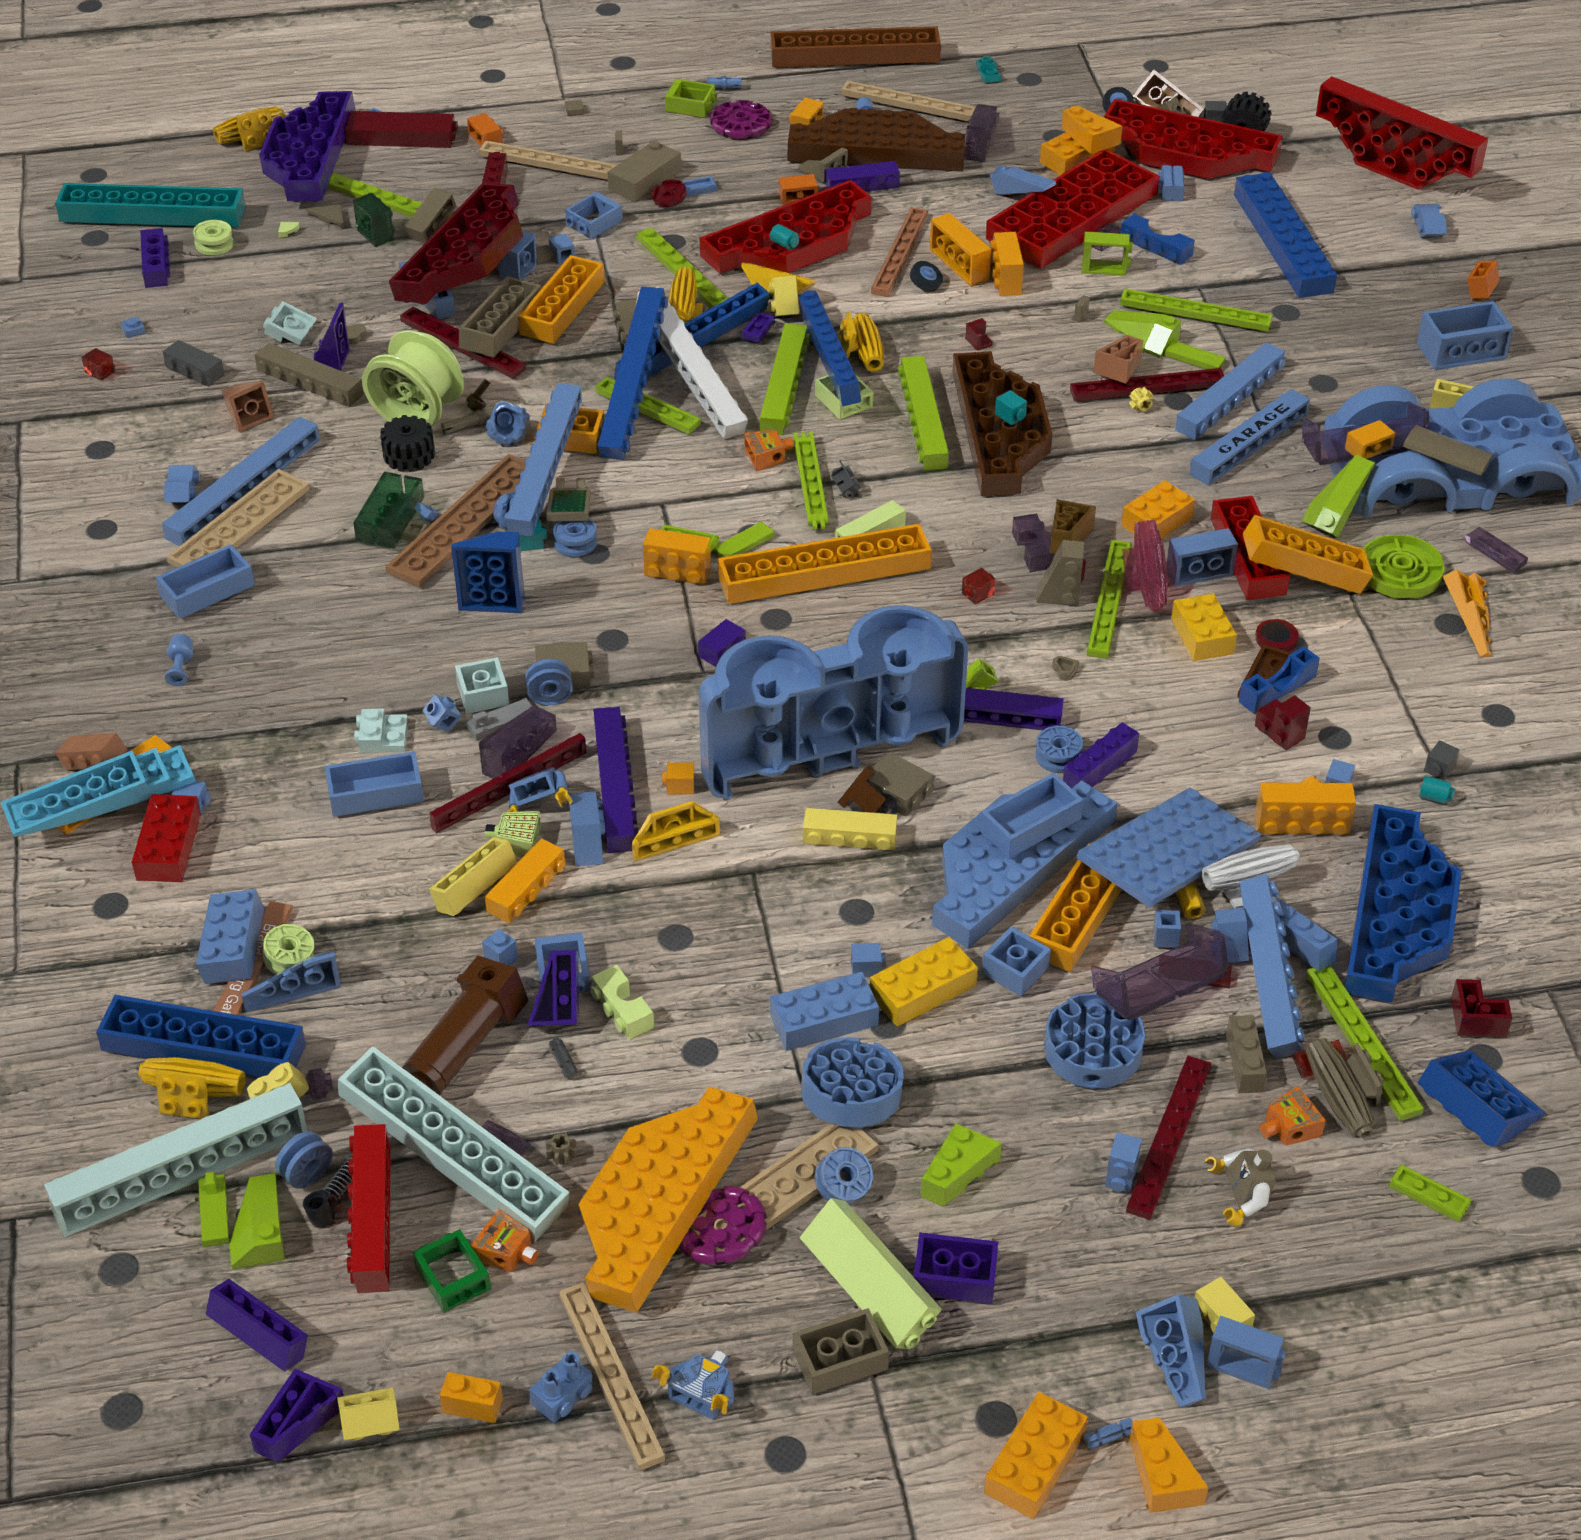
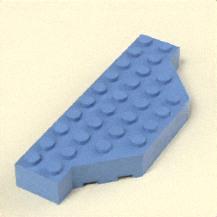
M1081 780L1072 790L1083 799L1082 818L1010 859L980 832L981 813L978 814L943 843L942 868L946 895L933 906L932 925L969 949L1072 860L1080 849L1086 847L1088 843H1091L1110 827L1116 819L1117 802ZM1002 794L987 808L991 807L992 805L1002 801L1003 799L1013 794Z

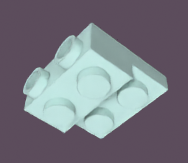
M282 301L279 307H274L271 318H266L263 324V328H265L264 334L280 342L286 338L301 345L315 325L317 318Z
M362 709L361 715L356 716V725L360 729L355 731L354 734L355 744H359L360 753L405 752L408 724L407 714L385 715L384 709Z

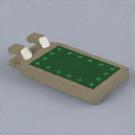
M556 478V488L550 489L547 521H588L591 489L585 487V478H577L576 488H565V478Z

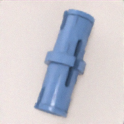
M707 77V84H713L715 88H722V90H726V88L741 89V77Z

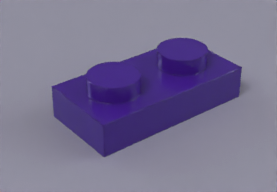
M757 312L742 331V339L760 343L774 325L775 316Z

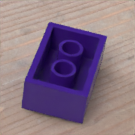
M919 1232L914 1278L931 1297L992 1304L999 1241Z

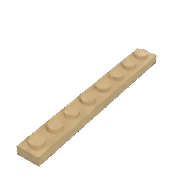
M848 80L841 89V95L848 96L849 98L859 99L867 97L872 102L882 105H892L916 112L921 111L930 115L959 119L964 122H972L977 113V107Z
M485 141L479 149V155L488 158L489 152L507 153V162L532 165L538 168L543 167L554 171L585 175L587 177H597L603 180H608V171L617 166L611 163Z
M584 1282L559 1291L560 1300L638 1470L641 1471L664 1462L665 1454Z

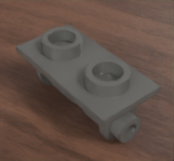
M840 460L839 462L842 466L832 470V478L835 480L844 498L851 499L857 493L861 498L862 496L858 491L861 488L856 477L851 478L854 474L849 465L845 467Z

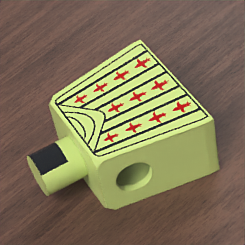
M540 811L504 812L499 825H486L485 837H497L508 840L514 855L524 857L538 842L541 830Z

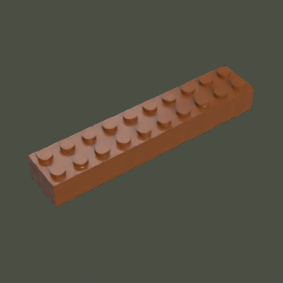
M938 26L770 31L772 67L777 68L940 62L941 41Z

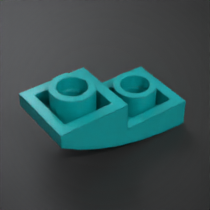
M984 56L976 60L977 69L985 83L1001 81V74L997 70V63L993 58Z

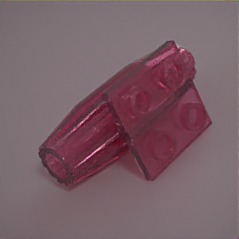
M1156 520L1135 523L1134 548L1122 549L1127 591L1141 590L1145 606L1150 607L1151 611L1161 610L1163 605L1167 604V586H1169L1164 544Z

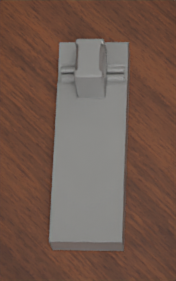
M527 698L488 713L482 711L473 714L472 719L466 721L467 728L477 741L536 718V711Z

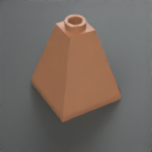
M263 381L237 384L222 390L225 404L238 432H242L274 417Z

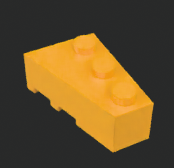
M1078 105L1063 110L1062 129L1090 154L1121 144V125Z
M1160 1417L1132 1421L1129 1439L1149 1512L1205 1505L1208 1486Z

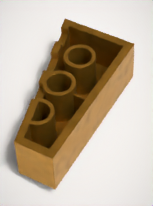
M1057 499L1050 553L1055 554L1063 540L1084 541L1094 530L1096 506Z

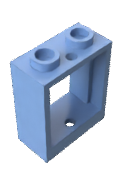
M598 192L565 209L566 225L590 239L623 221L622 205ZM593 212L601 214V216L591 222L585 219V217Z
M582 932L535 938L540 985L545 971L544 960L549 959L551 951L577 950L582 971L579 972V993L590 992L589 972Z
M1220 1315L1212 1336L1206 1367L1270 1389L1272 1380L1278 1381L1282 1370V1363L1286 1354V1350L1282 1349L1284 1338ZM1241 1352H1244V1353L1253 1355V1356H1255V1357H1252V1356L1243 1354V1353H1241Z

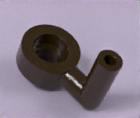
M486 379L466 399L468 402L467 406L474 412L479 409L482 411L487 405L480 398L491 384Z

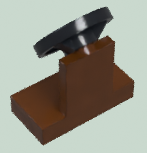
M871 766L863 769L837 802L843 808L855 802L865 812L886 814L890 807H892L890 814H896L897 801L894 796L888 793L880 794L868 784L877 772ZM885 797H890L892 802H885L887 800Z

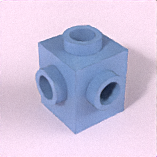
M435 694L423 709L428 718L427 722L431 726L446 732H450L462 717L455 706V701L448 696L442 697Z

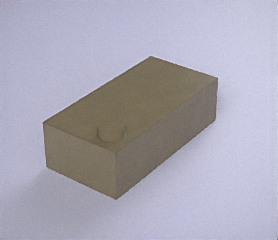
M652 141L608 171V190L636 203L652 192L656 185L660 186L663 181L669 180L681 172V153L659 142Z

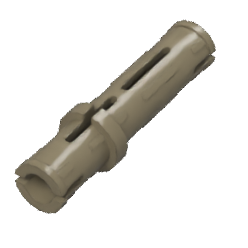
M494 407L483 411L479 409L473 414L441 423V427H444L442 429L444 435L478 424L480 426L484 425L490 419V414Z

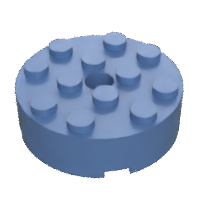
M853 1037L831 1039L815 1046L808 1053L802 1069L801 1096L806 1107L818 1119L839 1126L861 1129L865 1126L886 1121L898 1109L902 1093L903 1067L893 1052L876 1042L870 1045L860 1042V1038Z

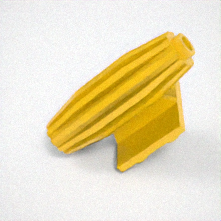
M278 106L255 109L231 117L213 127V134L218 144L242 141L244 151L247 152L263 146L273 119L279 116L282 118L286 117L285 112Z
M681 267L677 270L669 295L670 305L675 308L676 314L684 323L702 314L704 307L703 303H695L697 294L696 278L694 271L687 267Z
M847 312L845 319L841 320V330L839 335H837L847 358H849L852 351H857L858 357L865 368L870 372H878L884 366V347L877 326L869 314L860 312L852 319L851 312Z
M179 1057L148 1058L144 1063L140 1064L138 1076L144 1084L157 1087L159 1113L198 1119L209 1116L208 1097L241 1096L246 1083V1075L242 1070L216 1062Z

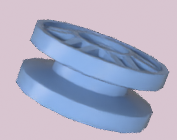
M591 519L588 521H557L553 527L554 547L562 555L569 557L584 556L591 553L597 546L596 525Z
M540 660L532 664L525 674L528 696L537 704L545 706L557 705L570 697L573 691L571 671L567 664L560 660Z
M1066 726L1048 727L1037 736L1036 760L1045 770L1063 773L1065 765L1076 759L1082 752L1083 739L1072 728Z
M314 1131L300 1133L282 1147L276 1158V1171L286 1178V1181L292 1187L297 1189L305 1188L319 1180L327 1171L332 1162L333 1151Z
M850 1147L837 1148L821 1159L815 1172L816 1187L822 1197L827 1201L830 1198L845 1200L848 1204L864 1196L870 1189L873 1180L872 1166L867 1157L860 1151ZM840 1171H844L847 1174L848 1182L841 1179Z

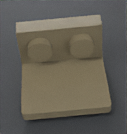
M842 147L821 161L807 160L798 166V170L805 174H814L815 179L825 183L826 169L847 167L848 150Z

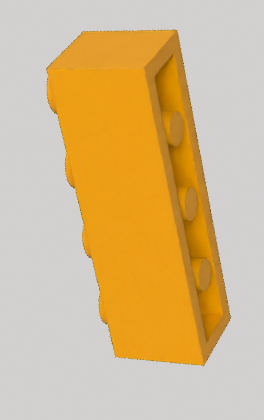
M541 838L485 896L487 912L507 923L518 917L523 909L535 900L537 894L550 884L552 878L564 869L566 864L564 849Z

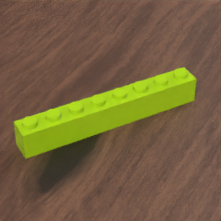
M784 324L760 415V431L776 430L779 435H784L785 428L789 427L790 416L793 410V404L791 403H795L802 368H804V356H807V345L810 344V333H807V325Z
M901 357V365H898V376L901 377V389H904V401H907V413H910L909 422L910 425H913L912 435L915 438L916 450H919V463L923 464L924 471L948 469L949 452L925 357Z

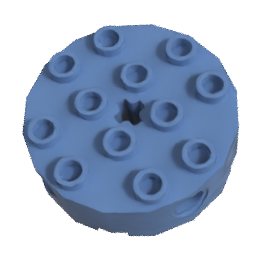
M1100 993L1077 994L1068 998V1002L1061 1004L1059 1007L1056 1006L1050 1012L1045 1030L1044 1049L1047 1062L1060 1077L1077 1087L1108 1089L1127 1081L1139 1069L1145 1041L1144 1026L1138 1014L1125 1007L1123 1001Z

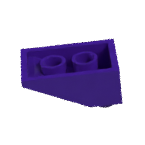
M339 303L323 339L319 341V348L314 353V361L341 371L350 351L343 303Z

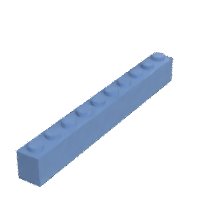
M557 383L555 391L552 390L551 402L546 405V415L541 418V428L536 431V441L531 445L530 457L526 458L525 470L521 471L520 483L516 484L515 496L510 500V510L504 516V524L507 525L508 532H519V535L532 536L582 402L580 385Z
M298 417L164 521L162 527L165 539L181 546L277 469L283 470L320 441L317 424L302 417Z

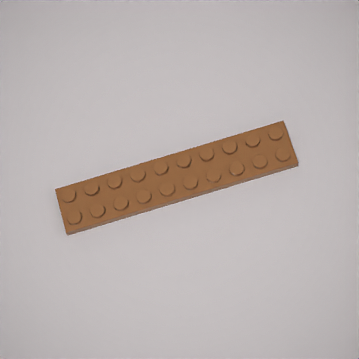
M511 454L506 455L385 566L386 573L421 587L452 558L451 545L453 543L473 538L494 518L493 509L497 499L504 494L515 492L516 484L520 483L521 471L525 470V460Z

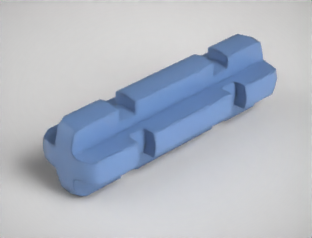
M1126 1418L1121 1420L1120 1424L1116 1422L1097 1429L1096 1433L1091 1431L1084 1434L1083 1441L1085 1447L1088 1450L1099 1447L1100 1443L1105 1445L1123 1438L1124 1434L1126 1437L1129 1436L1132 1419Z

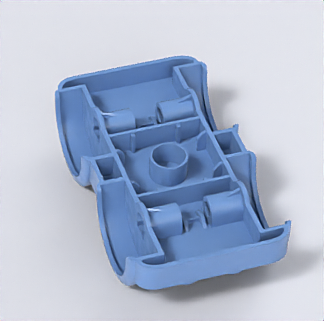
M1490 380L1467 391L1455 403L1454 407L1423 409L1419 399L1405 388L1392 385L1375 386L1353 395L1339 408L1336 414L1329 415L1325 420L1322 446L1334 477L1354 457L1345 449L1348 432L1381 420L1395 432L1393 449L1368 459L1375 462V465L1351 511L1368 518L1371 516L1377 500H1388L1395 505H1404L1414 501L1416 498L1445 496L1447 500L1446 510L1450 513L1454 509L1467 508L1490 510L1498 493H1508L1512 497L1523 498L1533 494L1535 491L1564 489L1567 494V505H1572L1581 499V458L1559 411L1549 403L1540 402L1536 392L1529 385L1519 380ZM1418 425L1491 452L1493 456L1488 469L1480 476L1405 448L1403 444L1414 426Z
M895 605L875 609L859 618L852 626L846 644L813 651L805 644L787 637L758 636L743 640L730 647L720 658L715 674L707 677L699 688L701 771L712 795L717 798L730 800L732 798V791L729 786V780L757 773L764 776H777L784 773L790 765L803 763L814 778L820 777L825 772L850 766L859 768L860 762L856 749L884 742L902 745L911 742L916 737V734L928 732L938 746H946L950 741L959 736L964 722L968 644L958 626L951 620L943 621L930 611L913 606Z

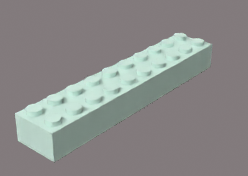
M372 1046L338 1079V1093L340 1097L376 1124H386L389 1134L494 1213L497 1209H500L528 1228L531 1234V1241L534 1243L568 1208L569 1191Z
M291 1083L44 1184L54 1216L64 1238L196 1183L198 1178L205 1177L204 1173L214 1171L217 1174L284 1146L296 1135L307 1131L303 1107Z

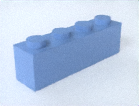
M1276 896L1277 902L1279 901L1283 915L1279 916L1280 922H1283L1286 930V936H1283L1284 943H1287L1289 950L1318 971L1337 961V938Z

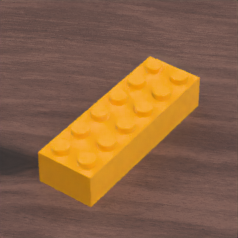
M570 255L518 316L520 335L554 344L605 283L604 264Z
M1254 515L1243 532L1249 559L1254 563L1265 564L1274 569H1281L1293 575L1304 576L1312 581L1317 580L1329 586H1336L1348 592L1361 594L1373 576L1366 551L1363 548Z
M1079 859L1077 860L1029 937L1051 949L1049 964L1069 972L1073 970L1122 889Z

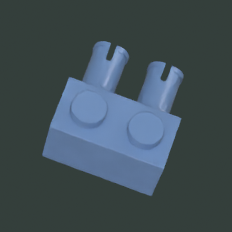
M567 1352L566 1356L563 1355L559 1363L552 1369L547 1370L546 1374L544 1373L542 1378L529 1389L531 1405L555 1423L561 1417L567 1416L580 1399H585L590 1394L593 1388L592 1373L580 1364V1358L576 1352Z

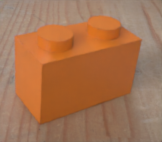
M487 113L467 118L468 134L480 147L485 141L502 143L503 130Z
M814 174L779 177V195L783 205L818 192V185Z
M1478 261L1467 278L1470 298L1484 300L1490 297L1500 281L1497 261Z

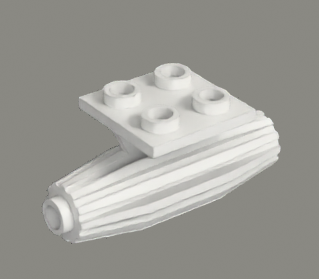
M1292 845L1260 847L1225 857L1204 867L1202 878L1205 887L1209 891L1223 890L1234 909L1244 908L1239 881L1267 874L1272 879L1295 868L1300 860L1298 850L1293 848Z

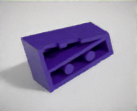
M554 950L550 952L527 1025H579L577 950Z
M295 1368L249 1434L254 1452L275 1462L282 1460L339 1413L337 1397L344 1396L342 1388Z

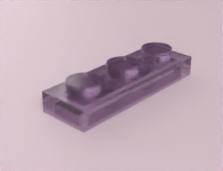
M1481 527L1476 528L1465 537L1466 543L1513 573L1527 564L1528 557Z

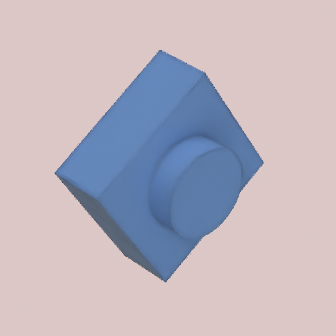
M139 317L121 321V327L127 338L145 333V328Z
M420 502L414 508L421 514L419 517L429 523L431 520H437L442 515L431 506Z

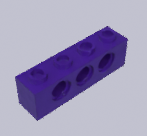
M163 228L140 230L142 274L145 288L168 286L167 278H171L168 236L164 235Z

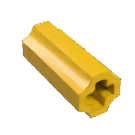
M1195 881L1176 891L1187 919H1199L1204 915L1205 906Z

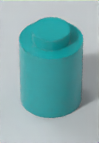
M777 224L771 230L770 240L788 250H792L799 243V235Z
M1425 776L1419 797L1446 805L1447 800L1452 802L1455 788L1451 787V782Z

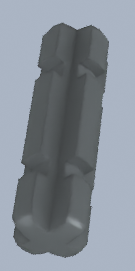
M558 1037L553 1038V1040L549 1041V1047L553 1051L559 1067L562 1068L561 1071L564 1077L571 1080L578 1075V1070L567 1048H565L563 1040Z

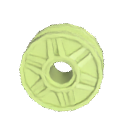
M208 220L194 227V243L198 252L205 255H220L228 252L233 247L232 229L227 222Z
M282 924L274 927L266 934L263 942V962L266 968L274 974H278L303 959L313 956L314 939L310 932L294 924Z

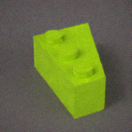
M955 1123L922 1177L921 1197L944 1207L963 1192L970 1182L975 1178L979 1179L986 1169L1000 1162L1002 1143Z

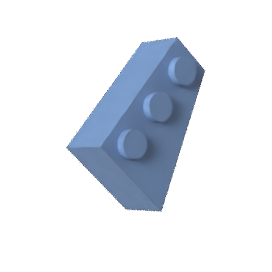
M596 791L570 793L569 795L573 801L569 806L575 867L603 864L601 835H605L602 801L601 799L597 800Z

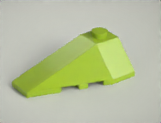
M1114 310L1104 319V323L1118 333H1124L1125 335L1144 340L1143 351L1158 358L1165 354V350L1173 340L1178 341L1180 338L1182 321L1166 314Z
M1355 455L1310 502L1302 522L1339 538L1375 462Z
M276 1173L249 1177L229 1244L232 1269L285 1260Z

